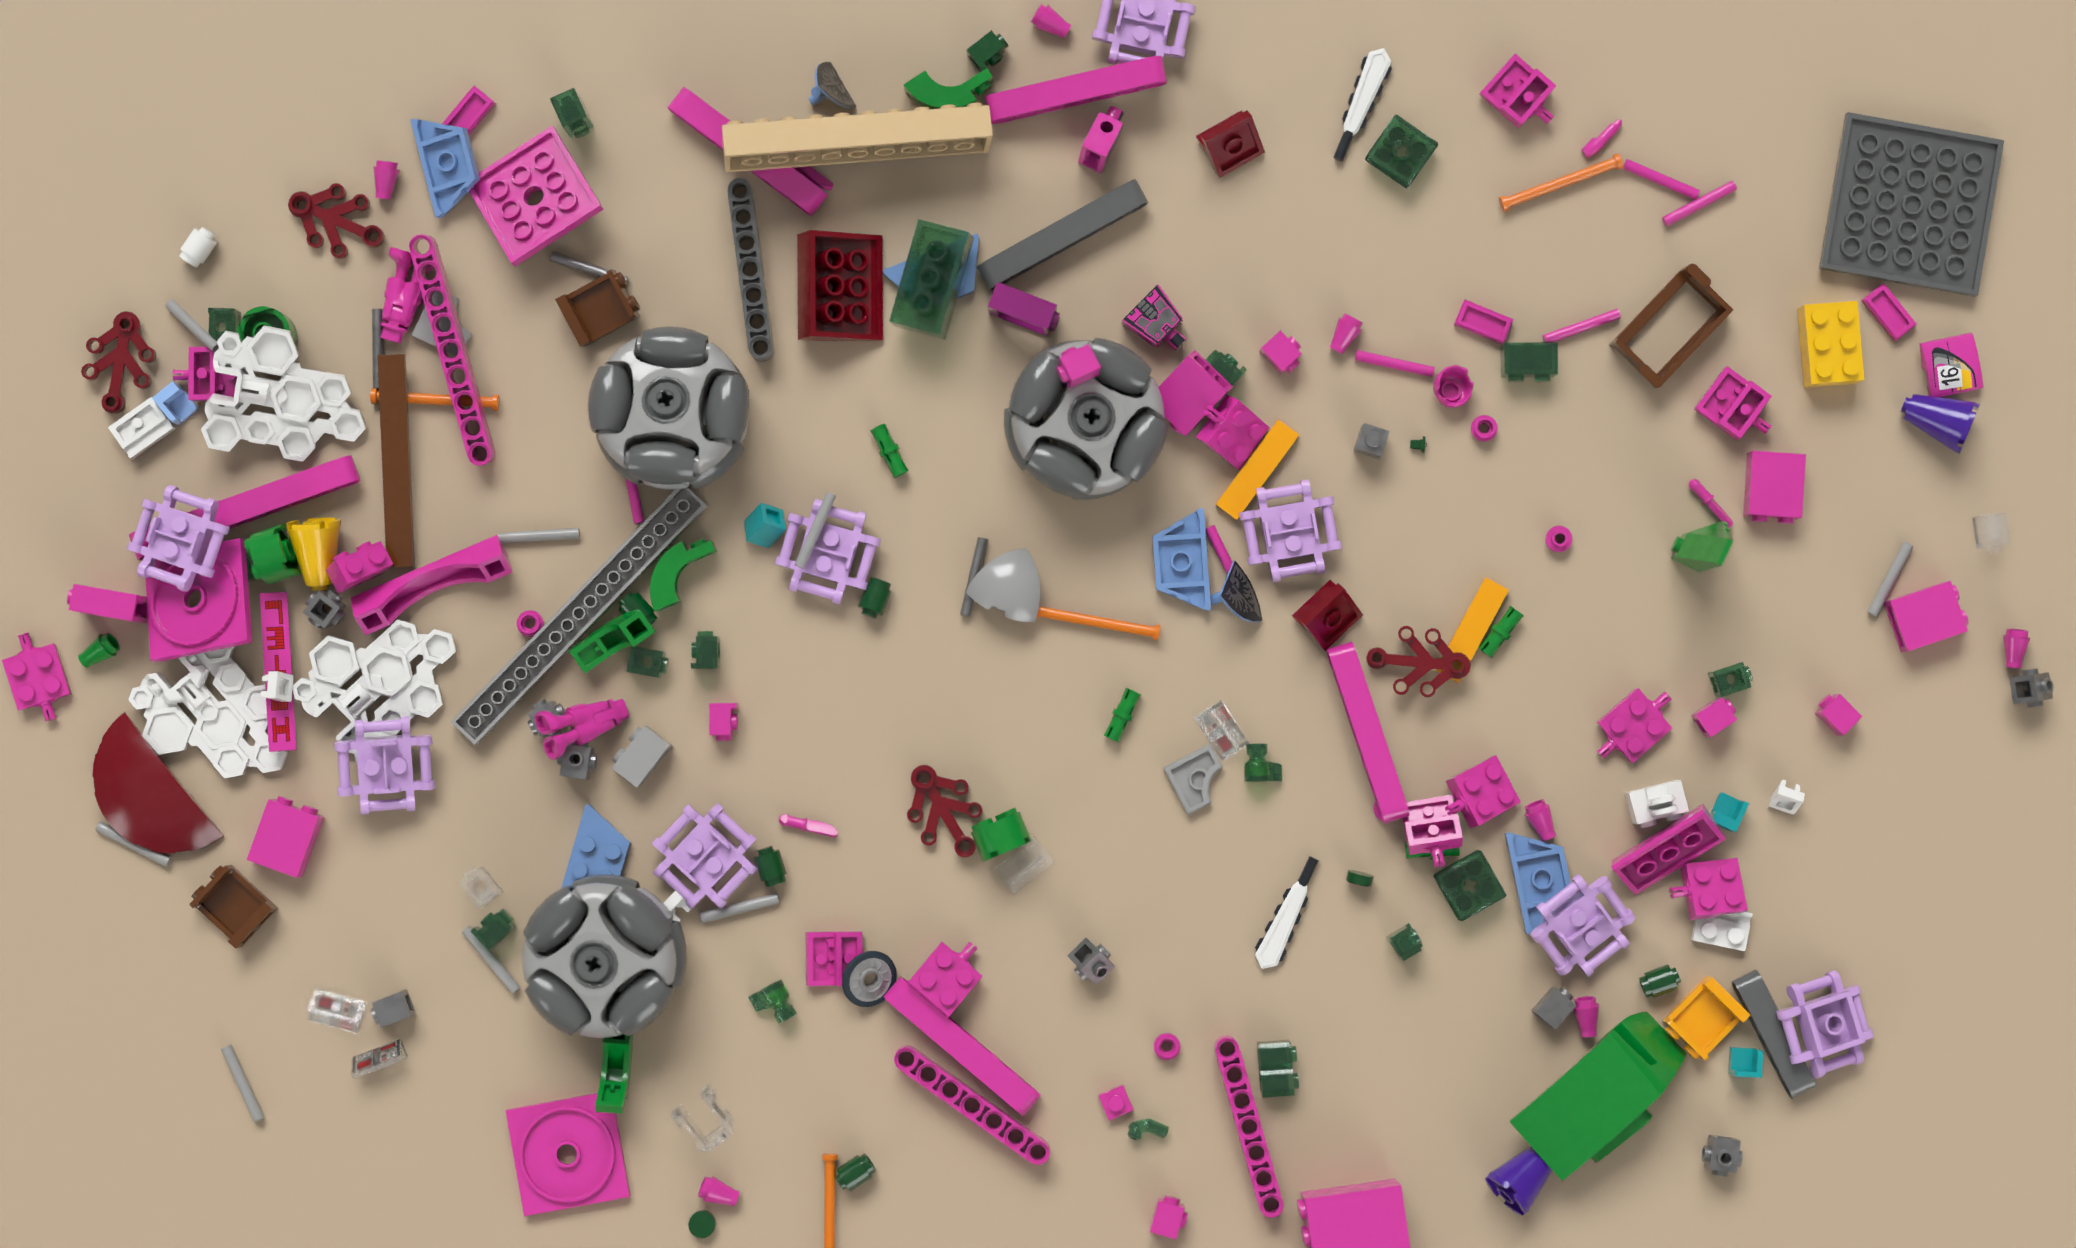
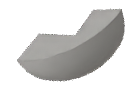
M1024 548L1009 551L998 556L977 573L969 584L966 593L986 609L996 607L998 610H1003L1006 618L1022 622H1035L1040 603V582L1031 554Z

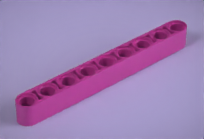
M416 235L410 240L409 250L469 461L474 465L482 466L494 459L495 448L436 240L429 235ZM422 239L429 243V250L425 254H421L417 246ZM429 265H433L437 271L436 277L433 280H429L425 276V269ZM436 291H440L444 296V301L440 306H436L432 301V296ZM443 317H447L451 321V328L447 332L442 331L439 326V322ZM450 343H454L458 347V355L454 358L447 354L446 349ZM458 368L462 369L466 374L465 381L461 384L454 379V372ZM465 394L469 395L473 400V405L470 409H465L461 404V398ZM471 420L477 421L480 425V431L477 435L470 433L468 430ZM478 446H482L487 450V458L485 460H479L476 457L475 451Z
M352 455L326 462L218 501L219 508L214 522L232 529L352 486L361 481ZM198 508L187 513L202 518L204 511ZM149 526V528H148V530H147V533H146V536H145V539H144V542H143V545H142V546H145V547H148V544H149V542H146V537H147L148 531H149V529H150V526ZM135 531L129 534L131 542L133 540ZM135 552L137 560L144 559L145 555Z

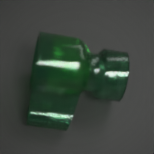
M1246 744V754L1249 756V760L1244 764V782L1282 781V765L1265 759L1268 753V744Z
M782 979L748 996L755 1011L772 1008L775 1011L774 1017L778 1024L797 1014L793 1005L788 1003L790 995Z

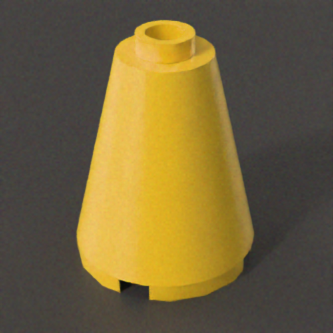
M334 517L307 518V521H303L301 525H299V520L287 522V531L305 585L311 586L312 591L327 590V585L332 584V581L326 570L334 562L333 558L337 556L341 519Z

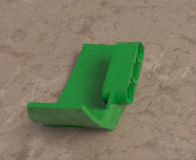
M1648 1012L1636 1013L1623 1019L1556 1082L1510 1119L1509 1122L1561 1181L1566 1179L1590 1158L1595 1163L1599 1162L1644 1127L1653 1116L1647 1108L1662 1095L1682 1065L1687 1053Z

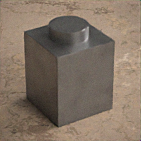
M1364 423L1360 428L1353 451L1379 459L1382 456L1390 431Z
M1552 986L1533 1007L1532 1011L1552 1029L1556 1030L1576 1005L1571 1001L1574 997L1566 989L1561 987L1558 990Z
M407 989L372 1002L371 1014L376 1024L379 1023L381 1028L416 1014Z

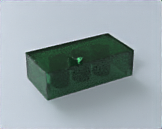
M918 219L890 316V323L895 327L946 339L974 237L969 232Z

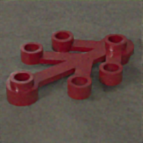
M338 183L332 184L329 189L313 195L303 191L294 193L289 199L288 208L295 217L301 218L307 233V243L311 247L320 248L324 244V237L317 232L312 216L322 220L331 244V254L337 259L345 258L348 255V248L341 242L336 226L362 237L363 242L369 247H379L384 242V232L378 226L368 225L364 227L341 217L355 210L366 211L370 206V200L365 195L357 194L352 200L323 209L317 205L332 198L337 201L345 198L346 190L342 185ZM335 188H341L339 196L333 195ZM364 198L365 205L358 207L357 201ZM301 201H306V208L300 210L298 204ZM378 233V240L372 242L370 240L371 234ZM318 235L320 238L319 242L312 244V237ZM338 246H342L344 249L340 255L335 253V249Z
M129 311L119 313L114 318L113 328L99 338H90L86 343V348L90 353L100 354L103 352L104 346L118 338L117 348L94 364H85L81 369L84 378L95 380L102 371L114 364L109 392L103 396L101 402L103 409L112 414L122 412L126 405L124 397L120 394L125 365L134 377L133 382L135 386L147 389L152 383L151 377L143 372L129 352L130 340L139 350L138 357L141 361L152 363L156 359V351L147 345L139 333V318ZM125 320L130 322V326L127 329L122 327V323ZM98 341L99 348L93 351L91 345L93 342ZM146 350L151 351L149 359H144L143 357ZM90 367H93L94 374L89 377L87 375V370ZM145 376L147 379L144 385L139 384V378ZM110 398H115L116 403L113 407H109L108 400Z
M1410 626L1401 627L1398 631V636L1401 641L1406 642L1417 656L1387 654L1382 648L1376 647L1372 648L1366 657L1368 665L1373 669H1382L1385 665L1417 667L1403 679H1397L1394 682L1393 689L1398 695L1406 694L1409 691V687L1431 669L1443 670L1431 682L1425 681L1421 684L1420 693L1426 698L1432 697L1436 690L1450 678H1464L1469 673L1471 667L1469 658L1460 652L1453 653L1441 639L1439 630L1435 628L1426 631L1425 640L1428 644L1434 645L1444 659L1433 658L1414 636V630ZM1405 629L1411 631V637L1408 639H1404L1401 636V632ZM1430 632H1436L1438 634V639L1436 641H1430L1428 639V634ZM1375 653L1381 654V662H1373L1372 656ZM1454 661H1460L1462 663V668L1460 670H1454L1452 668V663ZM1399 682H1404L1406 690L1399 692L1396 689V685ZM1429 684L1433 687L1431 694L1423 692L1425 685Z
M928 765L916 767L911 774V783L916 788L912 807L907 812L909 821L917 823L923 818L921 807L926 793L932 801L926 828L921 834L922 843L929 846L936 842L937 835L935 832L939 816H941L956 841L954 845L955 852L961 857L971 856L975 852L976 844L971 837L964 835L950 810L966 813L971 818H977L982 813V806L977 802L966 803L942 797L936 788L951 789L957 795H964L969 789L968 783L963 779L952 780L939 777L936 771ZM927 773L929 781L921 783L919 780L920 774ZM958 782L965 784L966 789L964 792L956 790L955 786ZM971 805L979 807L977 815H972L969 812ZM914 809L920 812V817L917 820H913L910 817V812ZM927 832L932 833L934 836L933 841L930 843L924 840V834ZM964 841L970 844V850L967 852L960 849V844Z

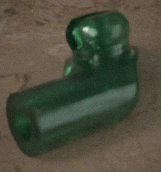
M1147 1118L1133 1121L1128 1126L1129 1131L1127 1134L1133 1140L1141 1139L1142 1133L1146 1132L1160 1138H1165L1169 1127Z

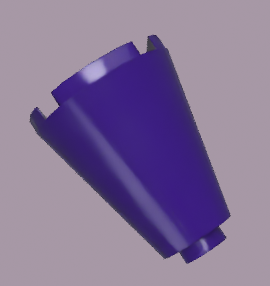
M1913 394L1912 398L1906 397L1900 412L1905 413L1903 419L1952 451L1960 454L1962 447L1957 445L1958 443L1964 445L1976 412H1973L1972 409L1978 411L1980 404Z
M1529 1147L1491 1171L1485 1178V1181L1496 1196L1500 1194L1506 1200L1504 1204L1508 1208L1523 1216L1530 1210L1552 1169L1532 1147Z

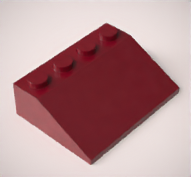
M808 230L797 234L798 340L883 341V235Z

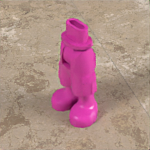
M390 247L389 256L396 262L395 277L387 279L384 290V297L386 298L382 321L385 322H381V326L384 327L380 338L401 344L404 332L408 333V328L414 319L417 307L422 303L423 297L415 268L411 282H406L409 269L413 263L410 252ZM433 265L427 266V268L425 269V276L428 274L429 271L435 269Z
M609 699L568 707L564 715L560 716L548 711H540L535 715V724L538 731L544 735L553 733L566 726L571 727L569 732L547 737L543 742L547 757L555 760L563 755L569 744L574 742L580 746L591 742L598 735L611 730L615 726H619L621 721L629 718V713L623 699L616 701Z

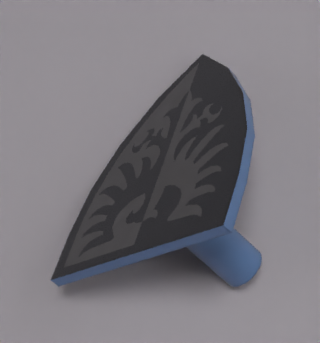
M820 63L815 69L816 87H813L811 90L812 95L808 98L810 103L816 106L824 99L829 98L843 108H856L857 106L832 63Z
M1234 560L1221 591L1212 594L1210 600L1214 605L1224 602L1235 615L1243 620L1260 622L1262 621V616L1255 590L1243 569Z

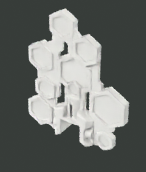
M263 326L254 337L247 336L243 341H241L239 333L225 331L217 340L219 348L215 351L213 357L214 370L217 373L237 376L234 397L213 393L206 401L205 413L208 421L202 426L201 431L208 448L229 452L240 439L252 443L279 446L283 458L303 462L316 448L315 443L324 433L335 435L336 439L354 442L366 429L360 410L351 409L346 402V399L351 394V390L345 375L301 368L300 363L294 362L299 353L290 330ZM254 371L282 377L278 381L256 377ZM250 404L273 407L276 414L254 411L252 415L242 413ZM317 411L329 413L331 416L328 420L317 418L314 422L309 421Z
M399 619L366 649L360 647L356 651L354 642L328 635L309 653L313 668L308 672L310 680L302 677L293 685L294 698L300 700L303 709L314 717L320 716L331 704L334 703L351 721L336 736V741L356 740L355 720L368 722L366 709L381 695L390 698L374 711L375 719L373 721L400 720L401 717L409 716V720H411L416 714L429 718L443 705L439 685L435 684L432 670L439 663L443 664L456 652L453 635L438 629L432 630L429 634H418L416 624ZM418 654L423 655L424 660L416 666L417 673L413 676L410 661ZM360 669L362 670L363 675L347 690L340 688ZM359 696L360 699L349 707L348 705ZM400 730L366 732L364 737L396 735ZM349 750V753L354 754L357 765V751Z
M235 646L179 658L190 673L174 686L162 673L147 674L144 677L140 687L132 688L128 700L136 710L146 708L144 717L147 719V723L142 736L158 755L186 750L188 743L191 746H198L224 778L244 775L247 766L258 767L262 773L283 769L288 752H269L268 733L266 732L268 727L266 697L261 696V691H265V685L255 686L247 677V673L231 658ZM209 671L215 677L213 685L224 696L225 701H218L205 686ZM183 702L197 718L196 724L192 722L177 703ZM247 724L250 726L249 734L256 741L254 746H250L243 738Z

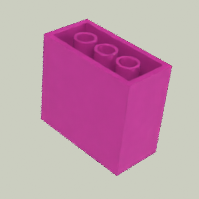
M1396 1178L1300 1192L1301 1199L1297 1200V1207L1301 1220H1305V1226H1301L1302 1240L1305 1243V1247L1410 1248L1402 1186Z

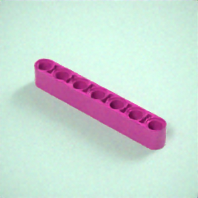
M1151 56L987 95L985 100L986 105H989L991 124H1000L1167 84L1162 56Z
M683 87L667 108L723 151L722 125H727L730 120L693 92ZM793 167L750 171L811 217L828 196L821 188Z
M1351 641L1326 649L1381 819L1386 824L1408 817L1410 813L1354 644Z
M900 976L883 997L1022 1116H1025L1040 1098L1041 1094L950 1016L948 1018L911 988L907 984L908 981Z
M1224 1035L1215 1041L1214 1050L1258 1206L1263 1215L1274 1218L1282 1212L1283 1200L1240 1047L1233 1037ZM1229 1041L1233 1043L1234 1050L1230 1055H1222L1219 1048L1223 1042ZM1232 1067L1241 1070V1077L1236 1081H1230L1227 1078V1072ZM1240 1093L1246 1094L1249 1098L1248 1103L1243 1107H1238L1234 1104L1236 1095ZM1247 1119L1256 1122L1255 1129L1250 1133H1246L1241 1129L1242 1123ZM1254 1145H1259L1263 1148V1154L1259 1158H1251L1249 1156L1250 1148ZM1266 1171L1270 1174L1269 1182L1262 1185L1257 1183L1256 1177L1258 1173ZM1269 1197L1276 1198L1278 1201L1277 1207L1273 1210H1266L1263 1207L1264 1201Z
M904 1045L897 1050L894 1062L899 1070L1029 1162L1040 1165L1048 1160L1050 1147L1042 1137L915 1047ZM904 1051L911 1052L914 1056V1062L910 1065H904L900 1062L899 1055ZM925 1067H931L935 1070L936 1077L933 1080L927 1081L922 1077L921 1070ZM948 1082L954 1083L958 1088V1092L953 1096H948L943 1091V1086ZM969 1098H975L979 1101L980 1107L976 1111H969L965 1107V1101ZM992 1113L998 1114L1002 1119L1001 1124L997 1127L990 1126L986 1121L988 1115ZM1013 1129H1019L1023 1132L1024 1137L1019 1142H1013L1008 1137L1009 1132ZM1036 1144L1042 1145L1046 1151L1040 1158L1033 1157L1030 1153L1031 1147Z

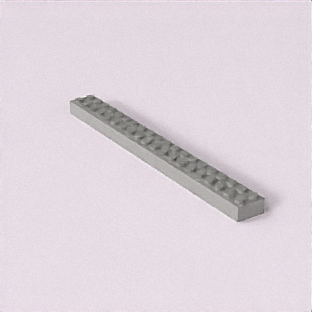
M690 488L675 489L469 702L451 723L474 745H478L708 506Z

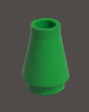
M99 634L78 655V659L84 667L89 668L96 663L116 656L117 651L120 650V645L112 634Z

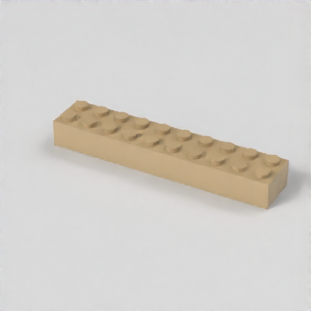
M971 103L967 107L957 108L955 105H944L940 109L917 107L914 111L891 109L887 113L864 111L861 115L837 113L834 117H823L816 114L808 116L807 119H796V117L789 116L781 118L780 121H770L769 119L762 118L755 120L754 123H743L742 121L735 120L728 122L727 125H722L725 173L989 153L992 140L989 105L982 106L981 103Z

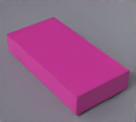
M473 86L442 124L466 128L470 135L496 103L476 86Z
M1884 283L1861 300L1893 341L1898 340L1917 325Z
M1464 299L1454 325L1503 345L1513 319Z

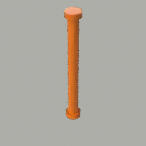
M1617 153L1612 155L1611 159L1508 197H1505V195L1500 196V206L1506 212L1510 210V207L1614 168L1617 170L1622 169V159Z
M378 388L371 389V404H378L379 402ZM407 393L408 403L453 405L450 395ZM493 394V397L480 396L483 407H492V410H499L500 395ZM463 395L461 404L462 406H472L473 400L470 396Z
M1040 603L1036 619L1043 617L1153 637V640L1157 641L1161 626L1155 624L1154 627L1042 607Z
M825 1153L822 1154V1160H825L824 1248H835V1160H838V1154Z

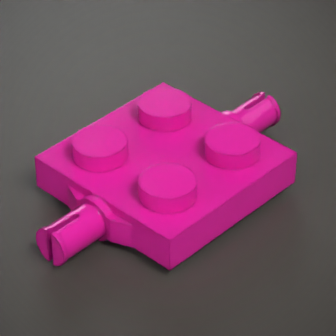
M29 633L18 635L23 651L2 660L17 709L21 711L30 707H41L45 722L54 720L56 716L52 703L61 697L72 694L57 646L53 643L43 647H33Z
M1635 688L1596 722L1605 732L1608 740L1597 750V753L1605 759L1606 756L1616 749L1622 752L1631 763H1634L1672 729L1660 710L1672 700L1671 697L1664 691L1656 700L1651 701L1647 699L1639 688Z

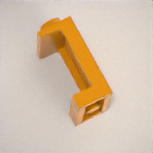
M1706 976L1664 1018L1663 1022L1668 1026L1665 1031L1677 1041L1680 1038L1687 1045L1684 1049L1695 1060L1699 1057L1706 1061L1709 1057L1707 1054L1739 1022L1744 1023L1750 1014L1713 977Z

